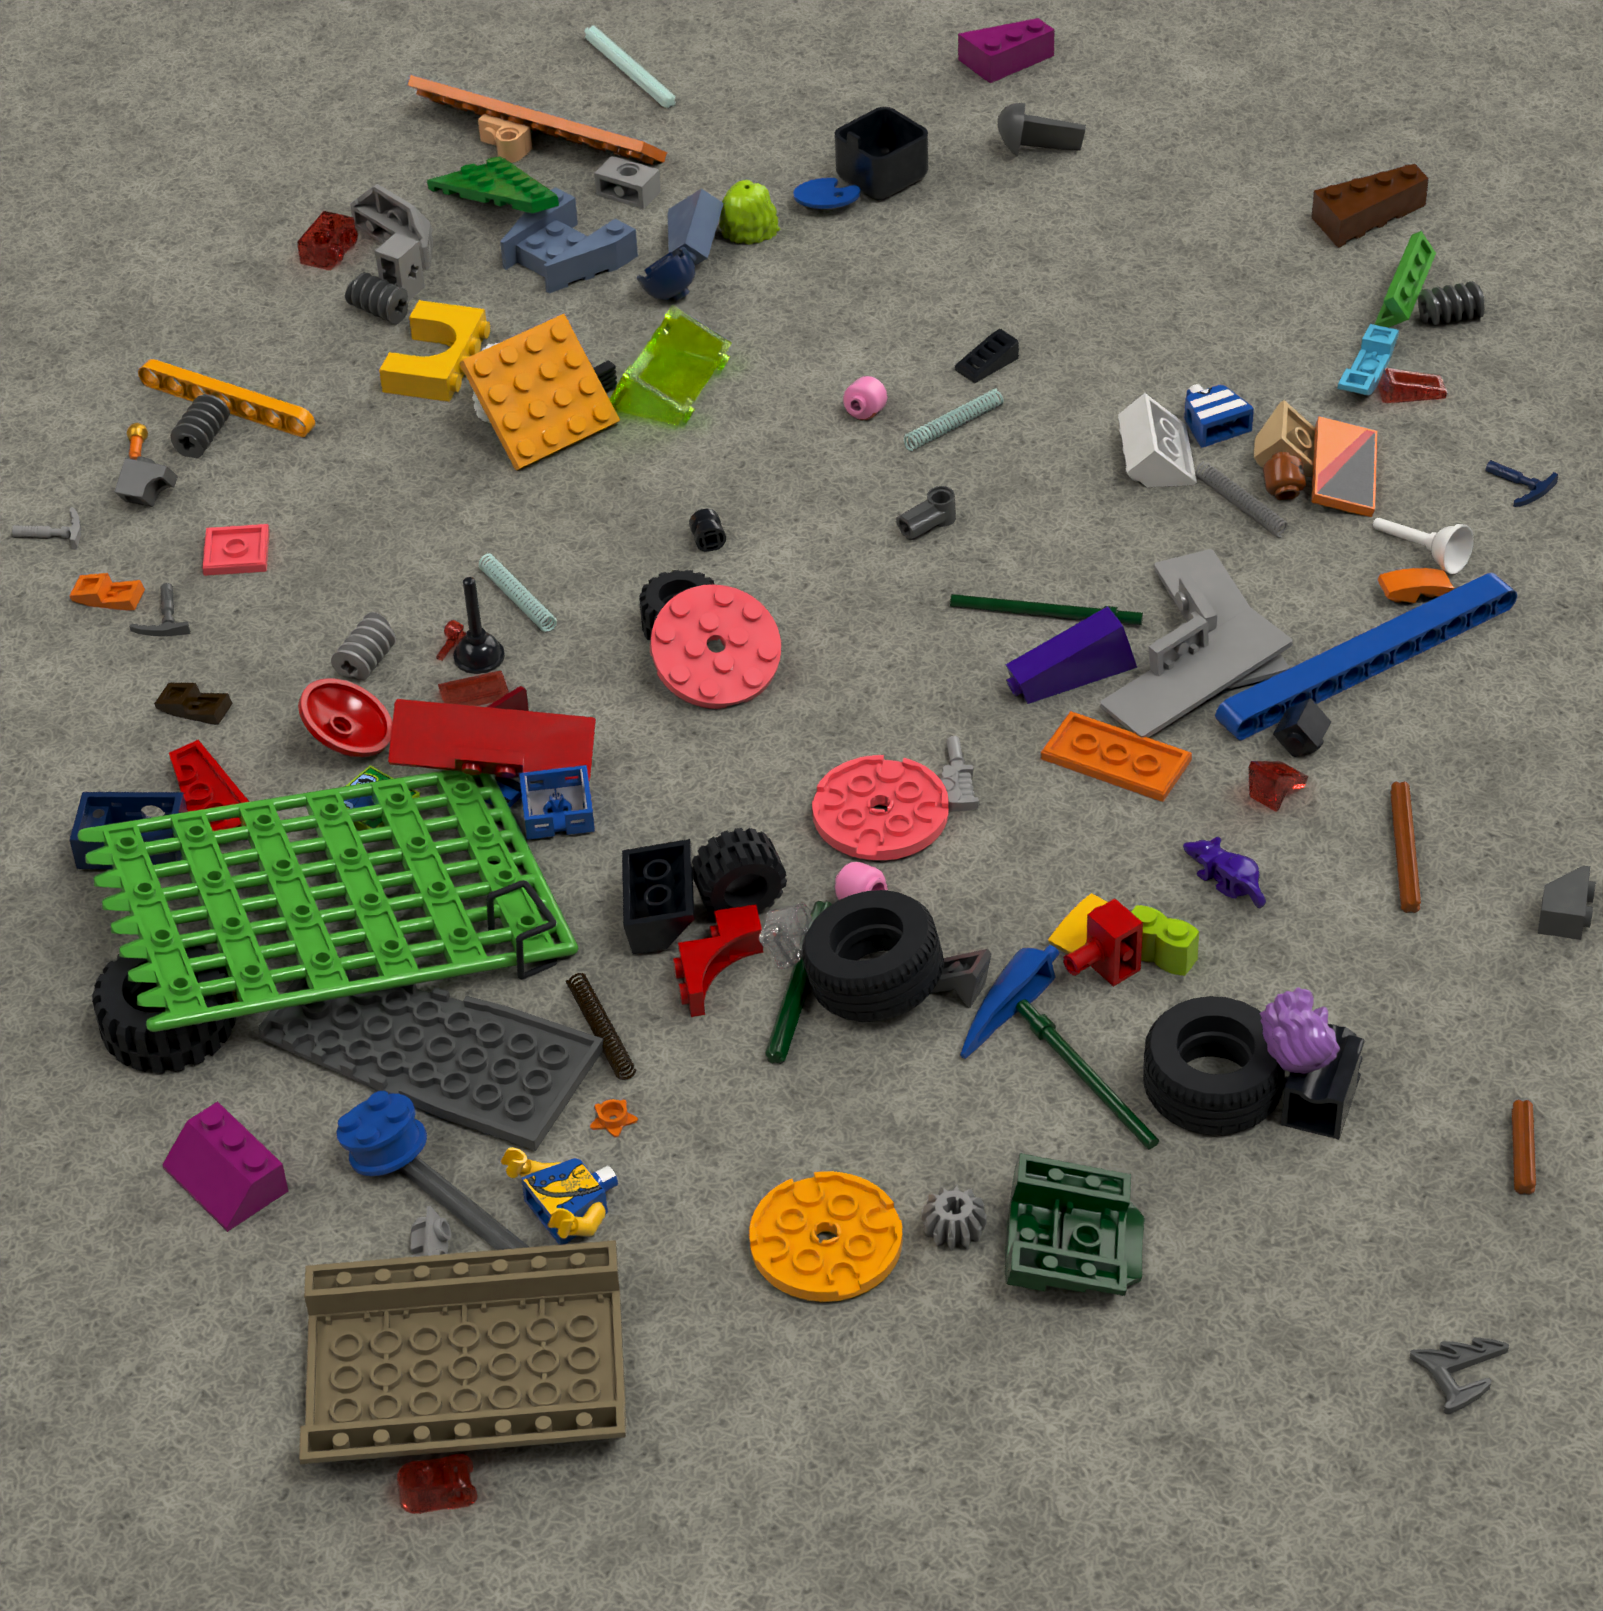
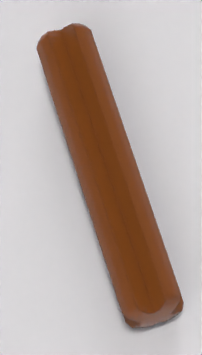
M1518 1099L1513 1102L1512 1108L1514 1189L1518 1194L1526 1193L1530 1195L1534 1193L1536 1186L1533 1104L1529 1100L1522 1101Z

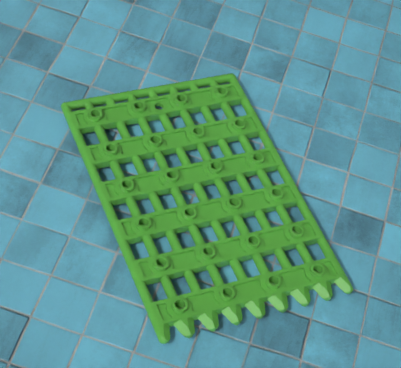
M443 770L84 828L77 834L79 841L104 842L105 846L85 854V861L87 864L112 865L113 867L111 870L96 875L94 877V886L121 888L122 892L102 900V909L129 911L130 913L129 916L111 923V933L133 934L139 937V939L119 947V956L124 958H145L148 961L129 970L128 981L156 983L157 987L137 996L138 1006L165 1007V1012L146 1020V1027L151 1032L517 966V936L548 923L547 920H542L538 912L540 911L524 887L494 899V919L500 918L504 926L501 929L476 933L472 923L487 920V906L465 910L461 900L486 896L493 891L521 880L527 881L534 887L537 895L557 922L554 928L523 940L524 964L576 954L579 949L493 774L469 775L461 771ZM480 778L484 787L478 788L474 779ZM436 785L440 794L412 798L409 790ZM371 796L375 805L347 809L343 800ZM490 798L494 808L488 809L484 800ZM306 807L309 816L280 820L277 811ZM447 807L450 816L423 820L419 811ZM239 817L242 826L212 831L209 822ZM382 818L385 827L357 831L353 822ZM501 821L505 830L499 831L495 822ZM315 828L318 838L289 842L286 833ZM457 828L461 837L433 842L429 833ZM171 829L174 838L144 842L141 833ZM391 839L395 849L366 853L363 844ZM248 840L252 849L221 853L218 844ZM512 843L516 852L509 853L506 844ZM467 850L472 859L443 864L440 855ZM180 851L183 860L153 865L149 856ZM325 851L328 860L299 865L295 855ZM490 861H497V862H499V864H497V865H492V864H490V863H488V862H490ZM257 862L261 871L231 876L227 867ZM402 862L405 869L402 872L377 876L373 866ZM523 865L527 874L520 875L516 866ZM187 873L190 875L192 883L161 888L158 878ZM335 873L338 883L309 887L305 878ZM478 873L482 880L480 883L454 887L450 877ZM412 884L416 894L387 899L383 889ZM267 885L270 892L268 895L240 899L237 889ZM198 896L201 906L170 911L167 901ZM345 896L348 903L347 906L318 910L315 901ZM422 907L426 917L397 922L393 912ZM276 908L280 916L273 919L249 922L246 913ZM206 919L210 926V930L179 935L176 927L177 924ZM355 919L358 929L329 934L325 924ZM433 930L437 939L408 945L404 935ZM286 931L290 941L259 946L255 936ZM556 933L561 943L554 944L550 934ZM511 941L515 951L487 956L482 946ZM365 942L369 951L367 953L338 957L335 947ZM216 943L220 952L218 954L188 959L185 948ZM443 953L448 964L418 969L414 958ZM295 954L300 965L269 970L265 960ZM375 966L379 974L377 977L349 981L345 971ZM226 967L229 975L228 978L198 983L194 972ZM305 978L310 988L278 994L275 984ZM235 991L239 1002L207 1007L203 997Z

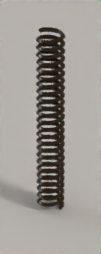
M584 973L574 974L569 980H566V984L594 1036L603 1038V1053L614 1074L621 1080L633 1077L637 1069H634L635 1065L632 1063V1059H630L613 1024H611L596 993H594L595 991L592 989L588 978H586ZM579 975L583 976V977H578V978H576V979H574V980L572 981V979L575 978L576 976H579ZM630 1066H631V1069H630L629 1071H627V1072H625V1073H619V1072H622V1071H625V1070L629 1069ZM632 1070H633V1073H632L631 1075H629V1076H627V1077H621V1076H624V1075H627V1074L631 1073Z

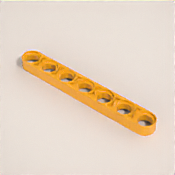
M150 359L138 370L139 379L147 387L193 401L199 395L204 394L197 387L199 386L205 394L213 395L225 402L230 414L299 437H305L315 426L314 417L303 407L162 361ZM223 395H225V396L229 399L230 402H228V401L223 397ZM246 402L252 405L255 410L251 409ZM271 410L274 411V412L278 415L279 418H277V417L271 412ZM295 418L299 419L304 426L299 424Z

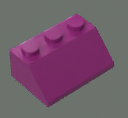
M218 1101L186 1121L162 1164L163 1169L227 1232L289 1191L283 1163Z

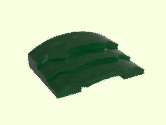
M1019 1153L1014 1170L1005 1246L1006 1284L1044 1292L1046 1286H1052L1084 1293L1086 1289L1125 1296L1127 1287L1140 1282L1143 1277L1142 1249L1145 1217L1130 1201L1131 1174Z

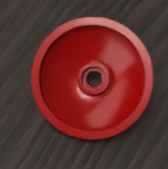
M326 678L310 683L302 692L298 703L300 717L309 733L323 746L336 753L350 757L374 756L388 746L391 739L392 719L384 705L366 689L345 680Z

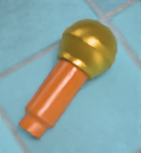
M140 423L131 424L127 429V436L130 441L129 457L134 460L141 456L142 443L148 436L147 428Z

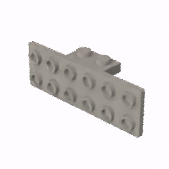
M1213 549L1154 563L1155 572L1186 621L1188 622L1198 615L1202 616L1208 621V633L1247 608H1251ZM1280 653L1228 688H1235L1269 679L1288 670L1289 666Z
M1247 608L1209 633L1208 621L1198 615L1148 646L1150 670L1101 700V708L1130 732L1136 733L1141 738H1149L1293 645L1292 638L1252 608Z

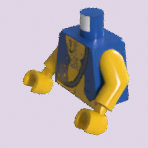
M514 1147L508 1148L501 1159L503 1165H508L506 1174L510 1178H516L520 1174L522 1177L524 1201L559 1245L567 1244L576 1236L591 1237L595 1234L608 1213L605 1192L618 1185L617 1177L610 1166L607 1165L591 1174L580 1159L573 1158L565 1162L541 1163L527 1159L523 1151Z

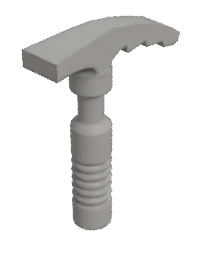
M71 507L69 512L72 518V526L51 528L50 526L13 525L12 536L14 538H50L51 536H61L64 539L70 538L71 549H77L81 537L79 516L77 511Z

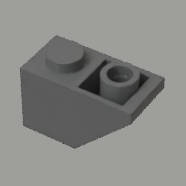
M1583 865L1544 886L1538 934L1581 940L1583 927L1590 928L1593 907L1586 906L1587 902L1593 903L1596 882L1589 881L1591 866Z

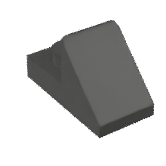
M984 949L944 958L942 975L931 993L950 992L955 989L967 1007L971 1008L985 986L991 959L990 951Z

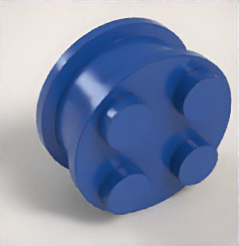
M386 1091L375 1092L368 1100L360 1103L338 1120L337 1139L344 1149L350 1151L349 1162L353 1170L358 1174L379 1176L391 1173L411 1162L424 1148L427 1141V1132L424 1125L419 1120L414 1119L415 1107L407 1096L395 1093L388 1094Z

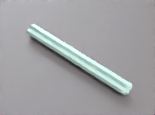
M596 26L585 29V38L664 108L675 105V95Z

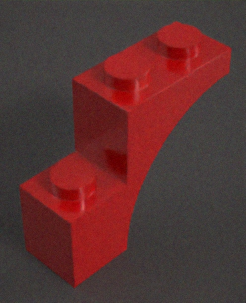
M756 904L714 911L715 925L709 926L710 938L678 943L679 957L673 958L676 979L683 978L684 983L678 984L682 1005L688 1004L691 1017L705 1015L704 1003L706 993L712 981L720 972L742 958L763 953L762 927Z

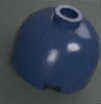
M685 246L677 248L680 254L673 256L670 252L644 270L647 274L645 277L640 274L637 276V280L650 296L660 300L673 297L675 301H678L690 292L687 287L694 281L695 264Z

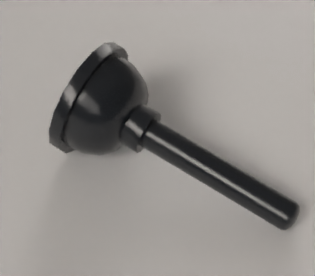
M466 577L463 580L469 630L460 639L458 646L455 648L453 653L454 663L460 670L467 673H488L502 664L505 657L504 648L492 634L482 628L476 580L473 577Z

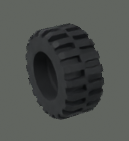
M204 945L185 948L188 959L216 954L209 948L206 950ZM118 954L115 962L111 960L103 969L104 974H100L94 985L95 990L92 993V1002L102 1041H104L108 1052L116 1056V1060L126 1066L132 1063L133 1069L143 1072L147 1069H152L154 1073H165V1069H174L177 1072L185 1070V1066L191 1063L196 1066L204 1062L206 1055L210 1054L212 1056L221 1048L220 1042L225 1043L232 1033L231 1029L236 1023V1017L157 1032L149 1031L146 1027V1020L163 1012L151 1013L141 1011L145 1007L137 1005V996L157 987L156 983L128 981V971L148 961L145 958H124ZM226 967L194 972L198 983L229 977ZM233 991L203 997L207 1007L235 1002Z

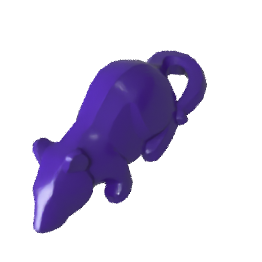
M1215 837L1211 841L1199 840L1183 844L1186 854L1205 867V869L1197 872L1199 878L1204 881L1214 878L1218 882L1215 885L1216 889L1225 896L1235 899L1248 894L1257 908L1264 907L1266 899L1258 885L1260 878L1259 867L1253 859L1224 850L1220 847V837Z

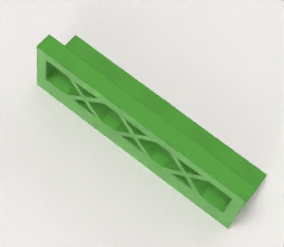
M1422 231L1411 235L1374 325L1389 328L1409 320L1436 255L1435 250Z

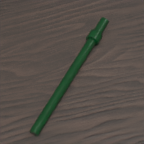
M951 594L950 607L1081 620L1102 610L1101 608ZM1108 606L1122 624L1142 625L1143 612L1118 610V607Z
M1026 999L1019 1001L1016 1005V1010L1030 1024V1030L1039 1040L1044 1039L1148 1150L1157 1146L1159 1139L1055 1030L1056 1025L1048 1016L1040 1014Z

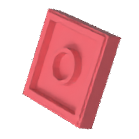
M258 524L206 528L203 558L204 576L267 572L269 525Z

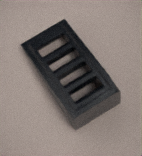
M998 329L955 365V371L976 383L1019 359V342L1007 332Z

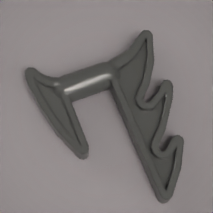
M1478 1337L1472 1339L1471 1345L1442 1341L1439 1347L1440 1350H1411L1410 1359L1423 1365L1434 1376V1379L1447 1398L1444 1413L1450 1414L1479 1399L1490 1389L1492 1381L1490 1378H1485L1459 1387L1451 1373L1506 1354L1509 1344L1494 1339Z

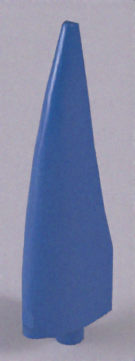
M1049 945L1044 951L1034 948H1022L1017 951L1002 970L979 1007L968 1031L961 1052L962 1058L966 1059L997 1028L1018 1012L1016 1005L1019 1001L1026 999L1031 1003L1036 1000L1056 978L1052 965L1059 956V951L1056 947Z

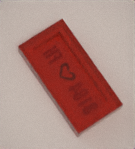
M502 670L438 684L442 703L479 706L493 703L509 693Z

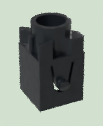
M1328 1024L1335 1031L1336 1042L1340 1047V1051L1330 1064L1319 1070L1305 1074L1290 1072L1289 1077H1284L1281 1125L1340 1140L1361 1077L1359 1069L1363 1057L1360 1054L1365 1040L1357 1037L1354 1032L1346 1027Z

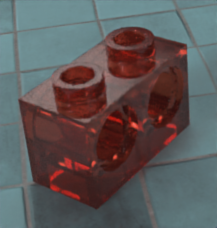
M323 211L297 241L300 263L331 271L338 262L343 260L344 254L357 242L358 232L355 229L354 217Z

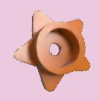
M611 1099L601 1104H595L598 1117L590 1124L592 1130L606 1129L613 1137L617 1138L624 1126L636 1123L638 1118L627 1112L626 1100Z

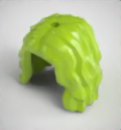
M741 180L731 186L722 200L724 204L719 218V227L723 237L737 244L744 242L747 245H751L753 243H761L763 240H769L776 236L777 232L780 231V227L778 226V217L776 215L777 210L771 202L768 189L764 185L753 183L750 180Z

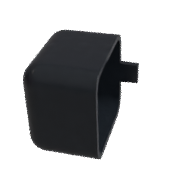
M876 108L836 129V172L841 179L850 185H857L860 191L871 198L883 200L921 180L927 174L928 130L893 108Z

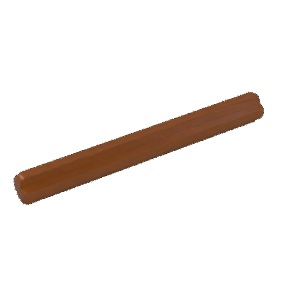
M1395 781L1391 785L1390 793L1401 909L1405 913L1410 911L1416 913L1420 910L1421 897L1410 785L1405 781L1401 783Z

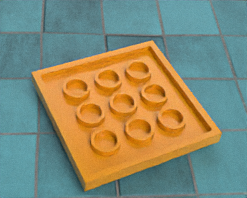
M565 314L559 315L465 358L459 363L516 471L620 421Z

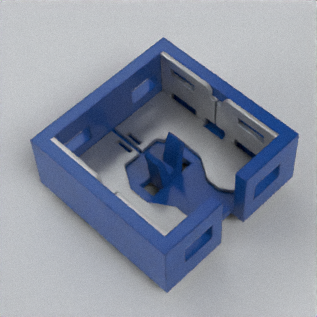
M587 765L519 773L527 840L553 837L555 832L567 831V835L595 831ZM578 776L577 779L565 780V777ZM543 780V783L530 784V781Z

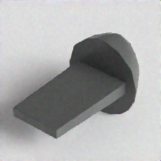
M1015 103L1006 106L999 114L997 120L998 131L1004 144L1016 156H1018L1020 145L1081 150L1086 125L1026 115L1025 103Z

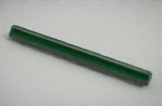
M818 900L813 906L765 1051L768 1062L772 1064L775 1062L782 1064L786 1060L810 986L802 959L803 940L814 919L824 909L832 905L827 900L825 902Z

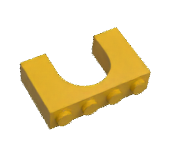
M419 300L409 316L412 340L445 344L450 346V348L433 356H413L389 352L379 369L382 392L450 402L454 393L459 392L462 378L465 374L459 363L463 359L480 352L483 339H487L489 336L490 323L486 321L485 309Z

